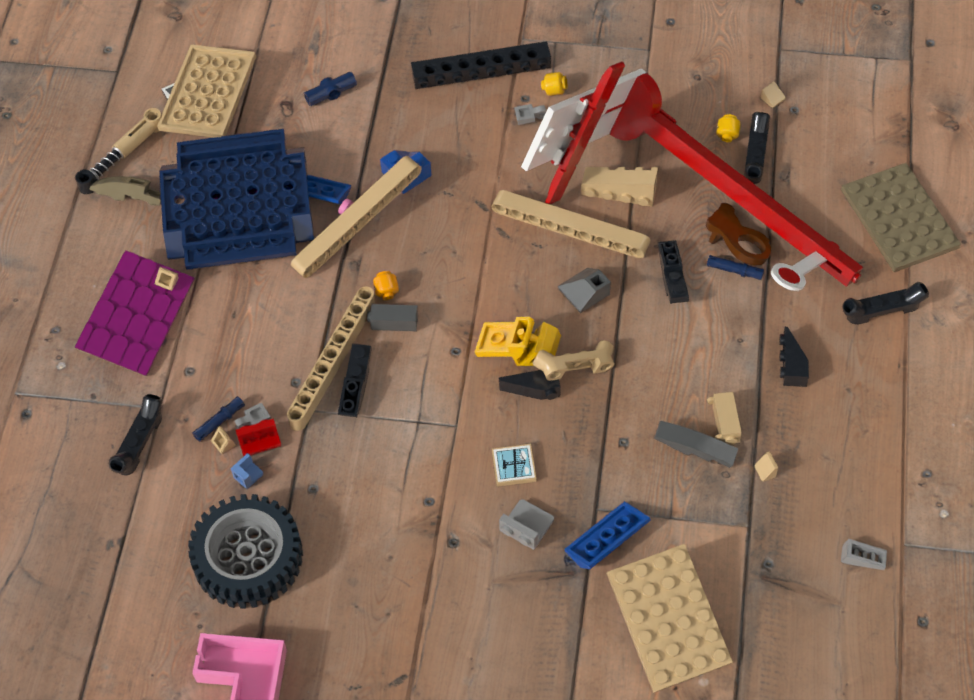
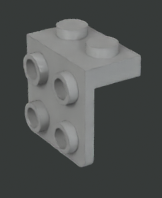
M521 499L509 516L505 514L499 519V529L505 535L534 550L554 522V517L526 500Z

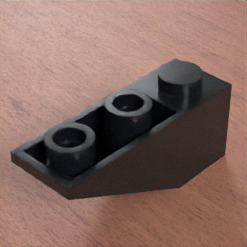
M785 326L783 334H780L779 345H783V350H780L779 361L783 362V367L780 366V378H783V386L807 387L809 360L789 328Z

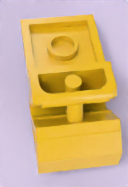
M516 317L515 322H484L475 354L477 357L512 356L517 366H533V361L540 350H545L554 356L556 355L561 334L558 328L546 322H543L532 334L535 322L531 317Z

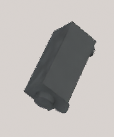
M372 304L371 311L367 313V322L371 323V330L417 332L418 305Z

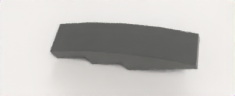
M664 421L659 422L654 439L687 456L692 453L708 462L713 459L728 468L733 466L738 452V448L721 440Z

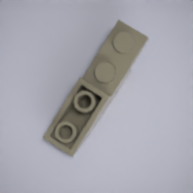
M126 176L108 177L97 180L90 186V190L95 191L96 194L107 195L117 201H124L128 196H131L132 199L143 200L150 205L160 206L161 191L149 188L151 181Z

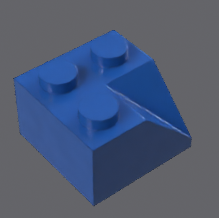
M393 150L380 159L381 172L383 174L388 172L404 156H409L422 167L419 176L401 192L402 194H405L432 176L431 163L420 152Z

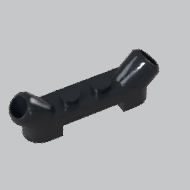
M754 112L752 114L744 177L753 184L759 183L763 175L770 115L763 112Z
M916 282L907 289L856 300L848 298L844 301L842 309L850 323L859 325L868 323L869 318L902 310L904 314L916 311L919 304L929 297V291L923 283Z
M147 394L143 397L141 409L116 455L109 459L108 465L111 471L127 476L136 470L143 448L153 430L158 429L162 421L160 411L163 400L159 396Z

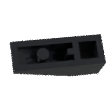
M542 370L498 377L500 391L539 400H552L560 397L561 386L559 379L547 380Z

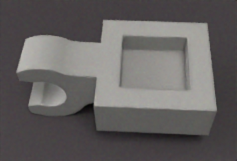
M532 104L514 107L518 125L535 122V118L543 119L546 114L545 105L535 108L532 107Z
M261 402L245 410V416L235 420V427L240 429L245 425H253L266 419L270 420L271 417Z

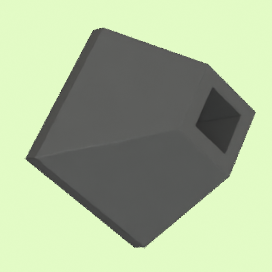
M586 268L560 284L558 289L579 313H582L610 295L611 282L599 269Z

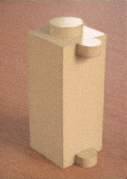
M733 392L713 394V397H709L707 402L713 406L718 435L715 438L729 445L740 442L742 432Z

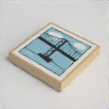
M531 444L492 449L497 487L536 482Z

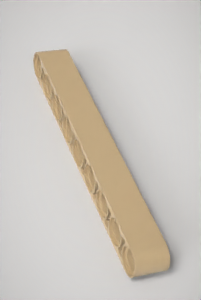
M404 156L292 260L291 266L304 278L310 277L421 173L422 167L409 156Z
M505 190L498 192L492 204L493 211L500 215L635 258H643L651 242L650 238L642 233Z
M365 286L357 291L287 412L291 429L300 431L308 424L351 349L352 343L355 342L366 323L368 311H371L372 304H376L372 288Z

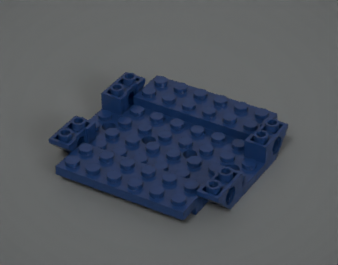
M284 128L177 142V164L162 165L159 170L162 225L168 260L184 258L186 270L297 255L296 243L314 240L305 147L286 150ZM288 184L294 185L290 190L285 189V186ZM251 189L258 190L255 194L248 193ZM214 194H221V197L218 199L212 198ZM180 198L185 199L181 204L175 203Z

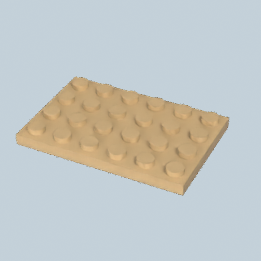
M190 45L157 125L158 130L212 138L226 136L255 62V52Z
M685 544L607 572L653 693L733 663Z

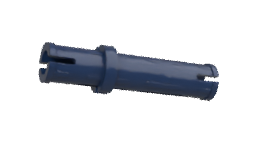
M712 255L709 256L707 261V267L736 273L744 278L747 276L762 280L765 269L753 267L746 263H738Z
M237 396L225 407L222 406L220 411L192 432L196 440L201 442L226 420L232 419L233 415L245 406L244 402Z

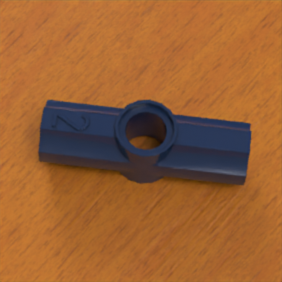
M347 72L334 79L327 77L320 82L319 86L304 92V97L309 106H313L326 99L335 100L341 95V92L356 86L357 81L352 72Z

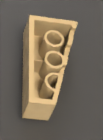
M585 167L581 183V195L652 207L656 193L658 167H652L651 170H643V167H636L635 170H626L625 167H618L615 170H610L609 167Z

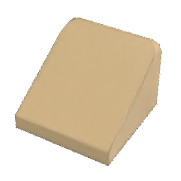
M775 82L769 84L761 92V99L772 108L786 99Z
M766 452L755 464V469L761 480L767 481L776 477L778 466L772 454Z

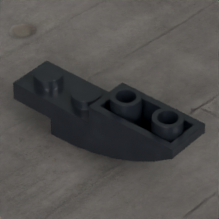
M677 241L658 242L662 276L670 304L689 302V294L682 271L683 264Z
M352 343L338 415L358 417L370 369L369 362L372 347L369 345Z

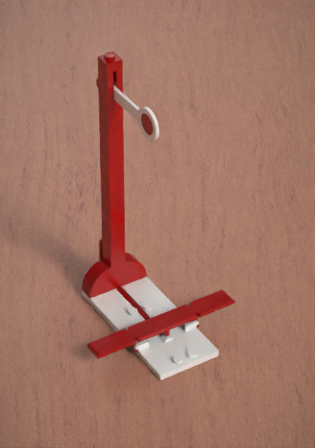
M622 61L609 66L602 75L597 87L548 107L521 166L525 171H528L550 160L553 165L559 166L550 184L545 201L546 204L551 205L561 200L588 143L608 134L625 141L648 134L807 256L793 266L784 263L775 264L771 269V275L778 284L789 290H802L806 285L804 275L818 266L846 287L851 283L855 284L861 277L860 272L863 266L840 250L837 243L828 241L676 124L677 121L661 109L662 96L660 89L647 72L639 69L620 77L625 67Z

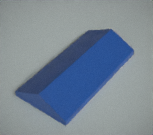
M308 175L309 197L342 204L347 199L351 185ZM288 184L285 186V189L290 190L294 185Z
M624 501L564 550L580 568L591 569L650 522L651 519Z

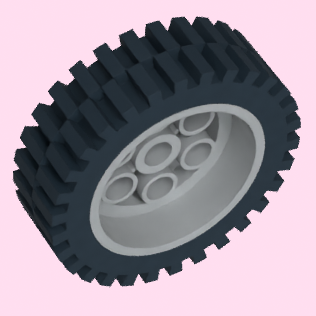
M241 494V500L237 501L235 496L229 497L230 503L226 504L223 499L219 501V508H216L214 505L209 507L211 514L208 515L204 512L201 515L203 523L197 520L194 525L196 531L192 530L190 534L192 541L189 540L188 543L190 549L188 555L199 585H201L205 593L208 592L210 598L214 600L217 597L218 603L222 605L227 600L228 606L233 608L236 602H238L240 609H246V603H250L251 607L255 608L257 607V601L262 600L263 605L268 604V597L271 596L273 600L279 598L277 593L279 590L283 594L288 591L286 583L291 586L295 582L293 575H299V566H302L303 562L301 557L303 556L302 543L292 515L287 513L283 505L279 508L277 501L273 500L270 504L269 498L265 496L259 501L256 494H252L251 500H248L246 494ZM253 535H258V537L254 539L250 538ZM238 539L237 542L230 543L232 540ZM266 548H272L268 552L263 551ZM247 552L251 553L249 556H243ZM231 557L230 560L223 561L224 558ZM258 566H265L261 570H256ZM244 570L242 574H236L238 571Z

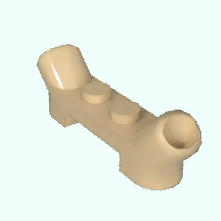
M604 340L598 343L594 351H581L574 354L566 353L561 356H554L545 350H540L533 361V366L542 370L547 380L561 379L565 371L590 367L594 374L602 373L614 366L611 357L614 346Z

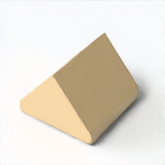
M159 267L155 284L172 291L179 279L178 274Z
M219 426L211 441L218 451L224 454L236 445L222 426Z

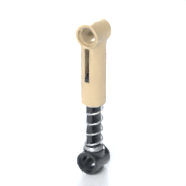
M147 109L144 112V118L112 146V152H108L105 158H101V162L96 163L94 168L80 170L76 173L75 180L82 194L88 195L93 193L94 191L90 190V186L99 180L105 171H109L108 168L114 166L117 160L120 161L119 158L125 159L152 133L159 132L157 128L161 118L159 109Z

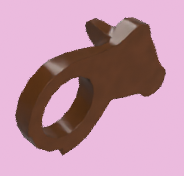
M721 203L720 207L707 219L705 226L707 230L712 232L709 238L711 244H715L723 237L727 247L738 260L753 266L762 265L771 254L769 242L771 240L759 231L742 226L735 215V209L730 204ZM738 242H750L756 245L762 254L750 253L744 250Z

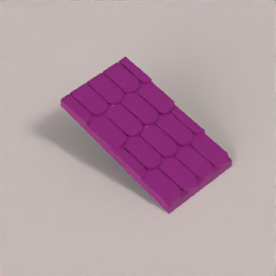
M125 250L86 323L75 348L147 376L195 278ZM159 267L178 274L179 279L172 291L155 284Z

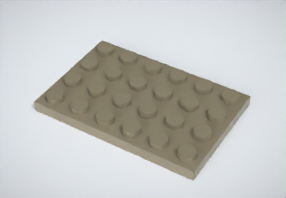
M907 163L842 185V193L893 272L960 248L961 243Z

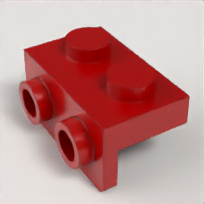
M274 418L262 420L253 425H245L236 430L243 457L247 453L254 455L281 446Z

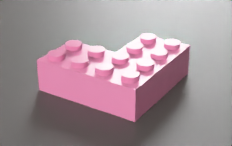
M200 633L197 648L198 655H196L193 675L197 683L233 686L230 700L279 699L287 653L284 640Z

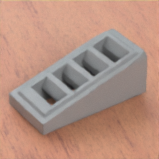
M848 539L843 544L842 563L879 570L886 568L887 550ZM875 555H878V562L875 561Z

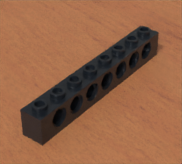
M544 41L411 62L412 77L415 89L544 70L551 68V54L548 42Z

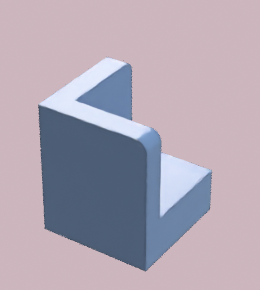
M248 453L231 467L233 478L246 489L263 475V471L253 463L251 455Z

